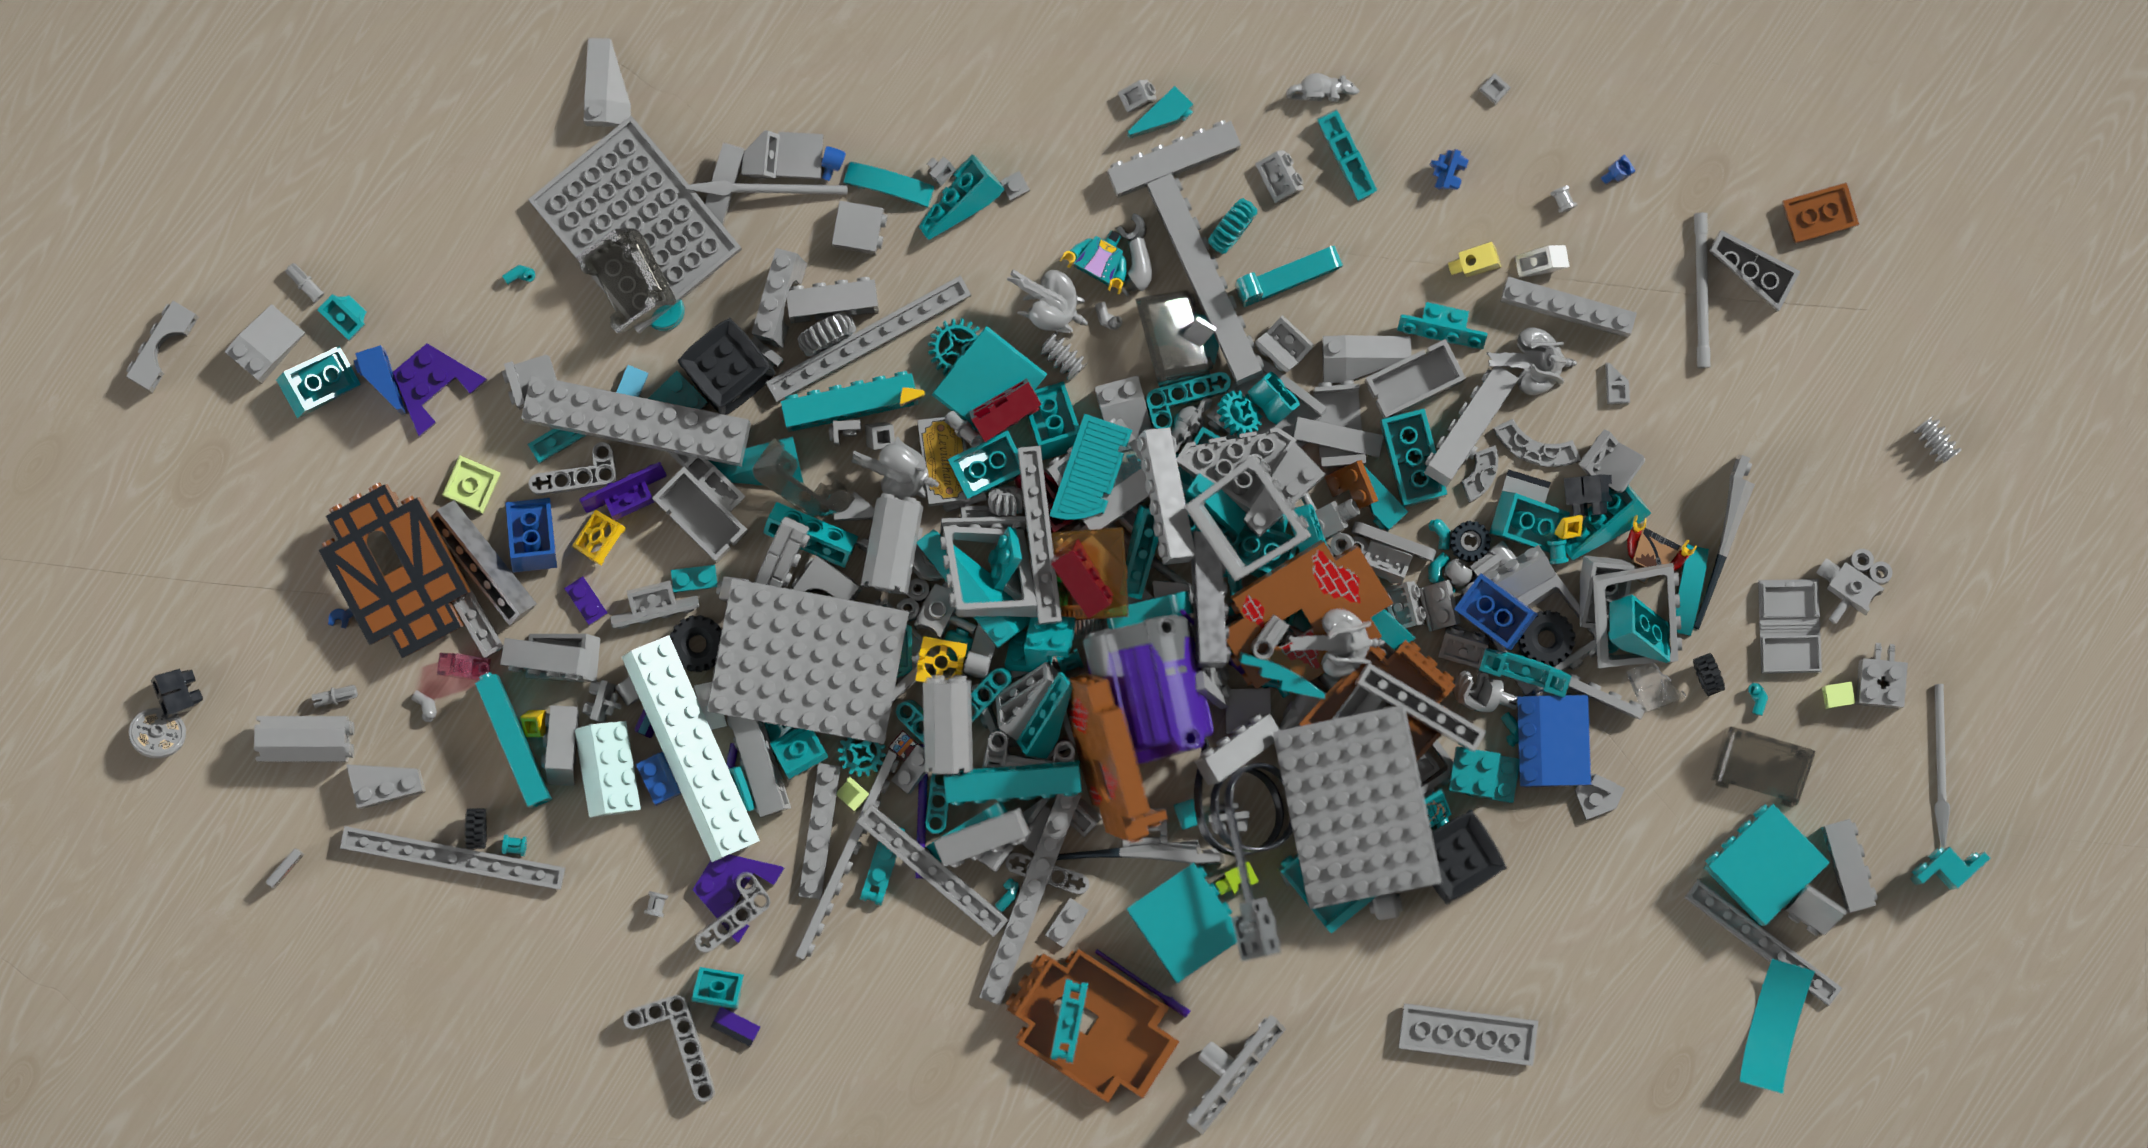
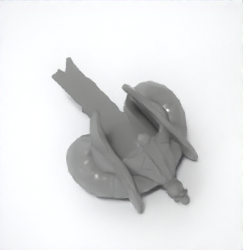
M1012 270L1010 273L1012 277H1008L1007 281L1014 283L1020 289L1029 293L1023 297V300L1039 299V301L1033 303V307L1029 309V312L1018 311L1017 314L1029 318L1036 327L1047 331L1073 332V329L1068 325L1072 320L1080 325L1086 326L1088 324L1085 318L1078 315L1076 311L1077 304H1081L1085 300L1076 295V289L1072 280L1066 274L1059 270H1049L1043 275L1040 282L1041 285H1039L1035 281L1033 282L1024 275Z
M1534 327L1523 330L1518 336L1517 345L1524 352L1523 354L1487 352V355L1492 359L1488 361L1489 366L1524 368L1518 376V387L1527 395H1540L1548 391L1555 383L1564 384V379L1560 377L1562 368L1564 366L1573 367L1577 365L1576 361L1569 358L1565 359L1561 353L1559 346L1564 345V342H1556L1549 333Z
M896 437L895 444H888L881 450L880 461L856 451L853 452L851 462L860 465L862 468H868L879 475H883L881 490L886 494L895 495V498L903 500V497H913L915 495L926 498V485L931 487L939 486L935 479L929 477L923 456L904 444L899 437Z
M1331 609L1325 613L1322 625L1328 634L1327 636H1288L1293 643L1290 645L1291 651L1327 650L1328 652L1322 659V668L1325 673L1332 677H1344L1354 672L1362 663L1371 664L1370 660L1365 659L1367 651L1370 647H1380L1385 642L1380 640V638L1369 639L1365 628L1369 627L1372 622H1361L1352 612L1345 609Z

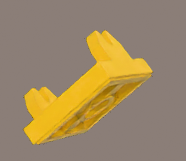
M595 510L571 547L602 566L604 559L626 529L620 523ZM610 525L611 532L606 538L605 529ZM600 531L598 539L593 541L594 534ZM603 543L598 551L591 552L595 545Z
M923 636L915 681L925 682L927 678H931L924 663L933 664L936 669V675H943V671L949 667L957 668L956 672L946 679L954 675H962L967 644ZM941 646L940 653L935 657L926 656L931 648ZM948 647L956 653L958 661H952L946 655ZM938 656H945L948 660V665L943 669L935 665V660Z

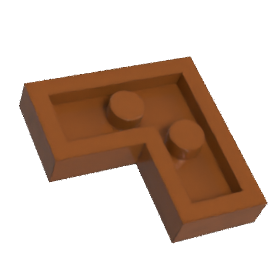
M1362 460L1356 461L1324 477L1332 497L1350 491L1352 499L1357 504L1359 510L1378 502Z

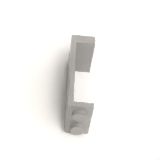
M1353 380L1341 381V385L1332 386L1331 382L1319 383L1318 387L1314 388V398L1327 407L1326 412L1319 421L1362 431L1359 384H1354ZM1319 445L1321 469L1346 467L1359 460H1362L1364 465L1366 464L1365 454Z

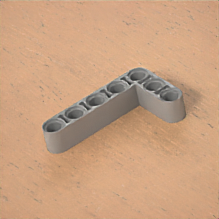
M979 624L971 652H969L966 660L964 674L984 680L988 676L996 646Z
M675 995L627 1011L623 1018L624 1024L634 1030L668 1019L671 1020L694 1096L702 1102L711 1100L715 1095V1088L687 1000L682 996ZM675 999H680L683 1002V1009L679 1012H675L671 1008V1004ZM654 1006H659L662 1010V1014L658 1019H653L650 1015V1010ZM632 1013H637L640 1016V1023L636 1026H632L628 1020ZM685 1020L689 1022L690 1030L683 1034L678 1030V1025L681 1021ZM689 1042H693L697 1046V1051L693 1055H688L685 1052V1045ZM697 1063L701 1064L704 1068L703 1074L699 1077L694 1076L691 1070L693 1065ZM702 1085H707L710 1088V1095L707 1098H702L698 1094V1090Z

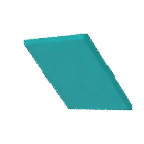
M986 326L965 353L956 360L952 369L931 395L948 409L956 412L961 419L968 421L978 431L969 411L1026 378L1035 390L1047 373Z

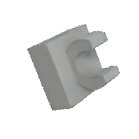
M932 157L927 163L932 170L929 174L940 186H943L956 170L945 157L939 162Z

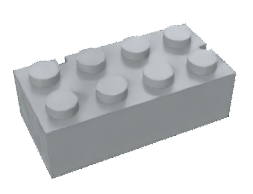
M870 277L857 278V282L848 283V280L835 281V285L826 286V283L812 284V288H804L802 285L792 286L787 295L791 324L811 321L810 315H815L816 321L826 319L840 312H848L850 316L879 312L875 280H870Z
M1444 339L1428 347L1426 353L1422 350L1367 377L1364 382L1372 398H1378L1375 404L1382 418L1385 419L1393 417L1463 383L1466 378L1447 340Z
M685 467L652 498L668 515L670 514V517L716 563L731 550L729 546L731 543L735 546L748 533V530Z

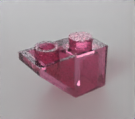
M439 653L437 675L480 681V676L490 673L491 659L458 653Z

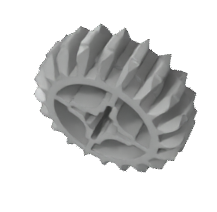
M848 312L837 313L823 319L801 333L797 339L799 346L806 356L817 355L853 335L856 331L855 322Z

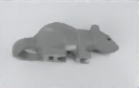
M1320 73L1308 75L1300 84L1293 85L1286 91L1287 98L1322 101V98L1329 97L1331 102H1338V99H1340L1338 94L1341 93L1346 95H1356L1359 93L1356 86L1347 80L1344 75L1337 79L1329 78ZM1295 92H1301V93H1303V95L1294 94V93H1295Z
M1205 397L1200 405L1185 407L1176 414L1173 429L1171 430L1175 454L1182 443L1193 442V433L1198 434L1203 427L1205 418L1201 417V413L1208 410L1212 405L1210 398Z

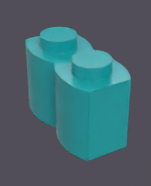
M1272 371L1248 391L1253 403L1261 407L1266 418L1276 425L1300 405L1295 395L1285 388L1281 379Z

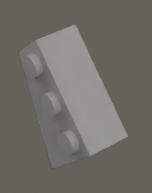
M1045 662L1007 687L996 698L999 729L1017 741L1059 671Z
M551 705L550 713H546L545 726L549 727L548 734H544L543 747H547L546 755H542L541 767L545 768L549 785L575 786L574 765H576L575 753L577 743L575 729L578 728L579 724L578 707Z
M346 765L356 805L359 809L426 792L419 769Z

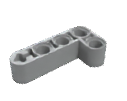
M605 442L597 443L592 449L594 466L537 473L530 478L529 487L538 496L606 487L608 484L615 483L617 479L614 452L609 444ZM601 448L609 450L608 456L604 459H600L597 456V452ZM603 470H610L612 472L611 478L607 481H603L600 478ZM582 473H587L590 476L589 481L585 484L578 482V477ZM560 476H565L568 479L564 487L556 485V480ZM551 477V484L553 486L552 489H550L549 484L542 485L541 490L534 486L535 484H538L539 479H541L543 483H549L550 481L548 478Z
M743 872L736 879V885L744 899L698 932L695 937V944L700 951L709 952L768 909L770 898L752 873ZM744 877H750L753 880L752 886L748 889L740 886V882ZM758 895L766 897V903L761 907L754 904V898ZM740 908L748 911V916L744 920H739L735 917L736 911ZM727 922L730 925L729 931L727 933H720L717 930L719 923ZM713 928L715 934L719 937V939L715 940V937H712L709 940V946H706L705 944L700 945V943L702 942L701 937L704 936L705 938H708L709 936H711L712 933L709 930Z

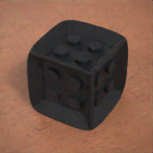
M731 318L713 327L691 345L678 359L680 367L685 370L698 390L720 414L724 415L740 407L775 375L774 369L769 366L762 353Z
M1472 809L1431 833L1442 883L1433 884L1432 886L1446 905L1507 869L1497 846Z

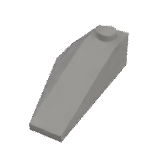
M588 38L584 123L586 126L617 127L631 116V104L611 39Z
M1323 336V383H1340L1341 381L1354 380L1410 357L1411 336Z
M1048 798L1041 799L1023 812L1028 828L1047 804ZM1010 842L1004 844L1005 848L994 853L992 850L985 851V856L978 858V860L994 872H997L1016 845Z

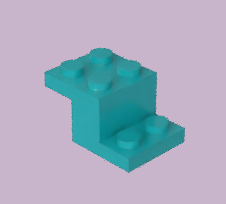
M1038 616L1031 617L1028 632L1020 631L1010 639L1005 668L1009 671L1031 672L1045 662L1051 665L1053 656L1069 657L1076 618L1061 616V623L1039 625Z
M1456 746L1449 791L1469 794L1471 797L1514 803L1519 758L1501 756V753L1477 749L1474 752H1470L1464 747Z
M1940 847L1928 856L1930 860L1927 863H1920L1912 870L1914 875L1910 880L1915 885L1923 884L1935 873L1950 890L1958 889L1991 858L1986 852H1975L1962 860L1951 847Z

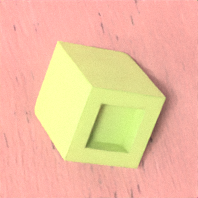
M1852 682L1822 687L1825 709L1855 703Z
M849 777L845 784L837 791V796L856 812L867 800L869 793Z

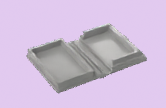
M1819 579L1758 580L1761 674L1821 673Z

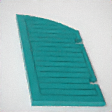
M1084 414L1049 515L1050 517L1077 520L1092 517L1099 513L1104 514L1108 501L1102 499L1104 493L1111 495L1124 457V453L1118 452L1119 447L1127 448L1133 430Z

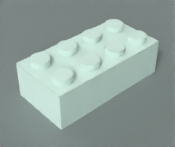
M626 721L592 724L575 729L589 818L640 810Z

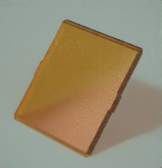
M1123 528L1051 533L1054 555L1063 547L1079 539L1094 567L1098 570L1102 581L1113 593L1111 605L1089 619L1128 617V572L1125 563ZM1056 572L1061 616L1075 617L1076 620H1089Z

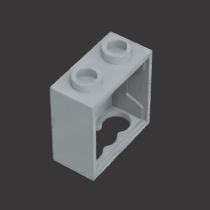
M839 201L832 247L876 255L877 249L881 250L883 244V236H880L881 227L885 228L887 221L884 209Z

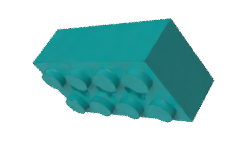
M1425 408L1381 419L1380 425L1401 504L1404 507H1409L1445 498L1447 496L1446 487L1424 473L1428 467L1425 464L1431 453L1436 454ZM1405 432H1408V435H1413V438L1410 440L1411 442L1403 439ZM1413 453L1415 457H1419L1416 463L1408 460L1411 456L1410 454ZM1416 475H1419L1420 478L1425 479V481L1422 482V485H1419L1418 482H1414Z

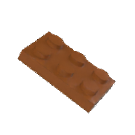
M1847 182L1782 201L1794 244L1859 226Z

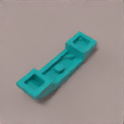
M849 162L843 182L862 189L867 188L905 199L907 202L929 208L935 188L933 185L902 174L856 162Z
M1687 544L1686 547L1691 550L1695 546ZM1697 547L1695 552L1689 555L1682 565L1683 570L1677 593L1680 596V608H1676V616L1681 617V629H1677L1678 634L1688 636L1692 634L1701 597L1709 549Z
M1485 649L1479 668L1480 671L1499 677L1504 675L1544 688L1543 691L1564 698L1571 680V675L1542 662L1493 649Z

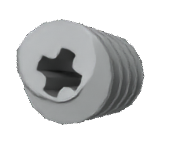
M1056 331L1041 346V348L1043 347L1041 355L1049 354L1048 362L1056 360L1053 365L1054 368L1062 366L1060 374L1068 372L1066 379L1069 381L1075 378L1088 363L1082 364L1083 356L1076 359L1075 356L1078 351L1069 352L1071 344L1063 346L1065 338L1057 340L1058 332Z
M1932 416L1914 430V434L1922 432L1919 441L1927 440L1924 447H1933L1929 454H1938L1935 462L1943 461L1944 464L1962 449H1953L1956 441L1948 442L1951 434L1943 435L1942 433L1946 429L1945 426L1937 428L1940 420L1932 421L1934 417Z

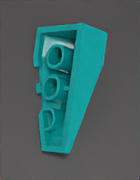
M974 154L956 170L953 175L955 179L950 187H945L941 192L944 195L940 202L931 207L919 225L920 230L928 240L989 206L1005 190L999 180Z
M793 437L746 448L742 467L708 460L731 483L779 488L804 483Z
M1629 485L1622 493L1609 488V495L1612 497L1613 502H1607V514L1592 515V507L1588 508V516L1582 522L1581 536L1566 539L1565 551L1572 560L1630 531L1633 527L1634 516L1638 515L1636 522L1640 524L1651 514L1644 502Z

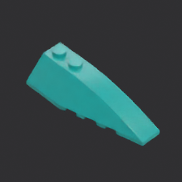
M933 529L918 540L917 545L947 583L946 575L950 574V570L945 569L943 556L947 555V552L941 549L940 537L942 535ZM953 545L964 603L1016 601L1004 590L996 589L991 574ZM973 616L997 649L1030 623V617Z

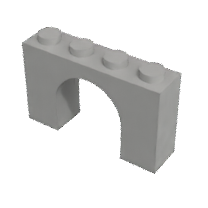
M778 248L775 250L752 334L764 344L780 348L784 347L789 329L784 323L783 318L786 298L793 283L802 284L807 263L797 253Z
M817 556L807 562L804 568L806 570L802 577L798 576L791 586L793 590L803 592L825 590L835 598L855 601L863 589Z

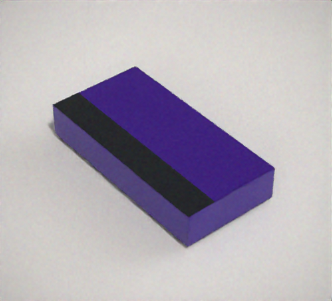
M720 1007L710 1026L749 1047L753 1044L761 1028L723 1007Z

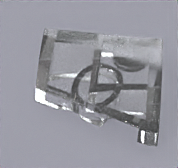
M1654 663L1643 664L1626 672L1637 700L1642 705L1641 709L1645 711L1644 713L1686 697V694L1683 691L1679 692L1670 683L1672 680L1667 675H1663L1659 667Z

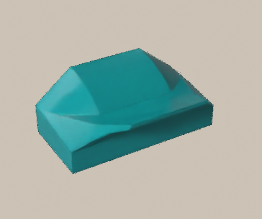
M332 294L317 309L349 341L365 326L364 318L366 311L350 295L338 297Z

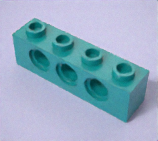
M776 502L768 516L763 531L764 534L774 538L782 520L785 517H789L797 523L809 527L807 535L810 536L805 548H800L801 550L841 567H846L859 536Z

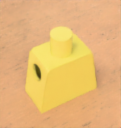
M1492 242L1459 252L1460 259L1448 262L1451 275L1464 272L1466 277L1501 268L1495 245ZM1470 259H1476L1474 265H1468Z

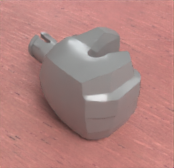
M1468 671L1459 673L1454 682L1456 686L1453 688V694L1456 701L1471 710L1493 712L1498 704L1513 710L1517 707L1514 703H1517V697L1519 696L1503 692V682L1501 680L1489 679V675L1486 672L1478 671L1477 681L1473 687L1472 676Z

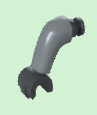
M1134 213L1131 220L1136 223V228L1132 233L1128 234L1122 226L1117 228L1124 238L1131 241L1129 246L1132 267L1127 272L1129 277L1125 279L1122 291L1127 297L1130 296L1131 291L1135 292L1138 289L1141 292L1144 291L1152 278L1151 263L1143 239L1146 235L1147 227L1144 220Z

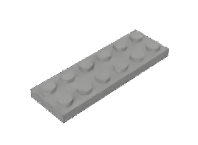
M1404 1004L1398 1048L1533 1066L1538 1021Z

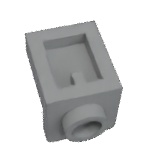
M1139 80L1118 92L1127 112H1131L1147 102L1157 99L1155 88L1148 80Z

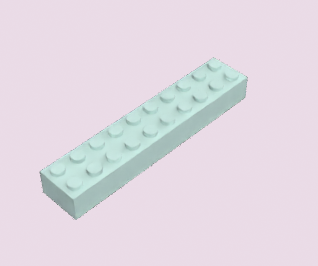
M670 636L623 655V662L711 862L759 842L760 840Z

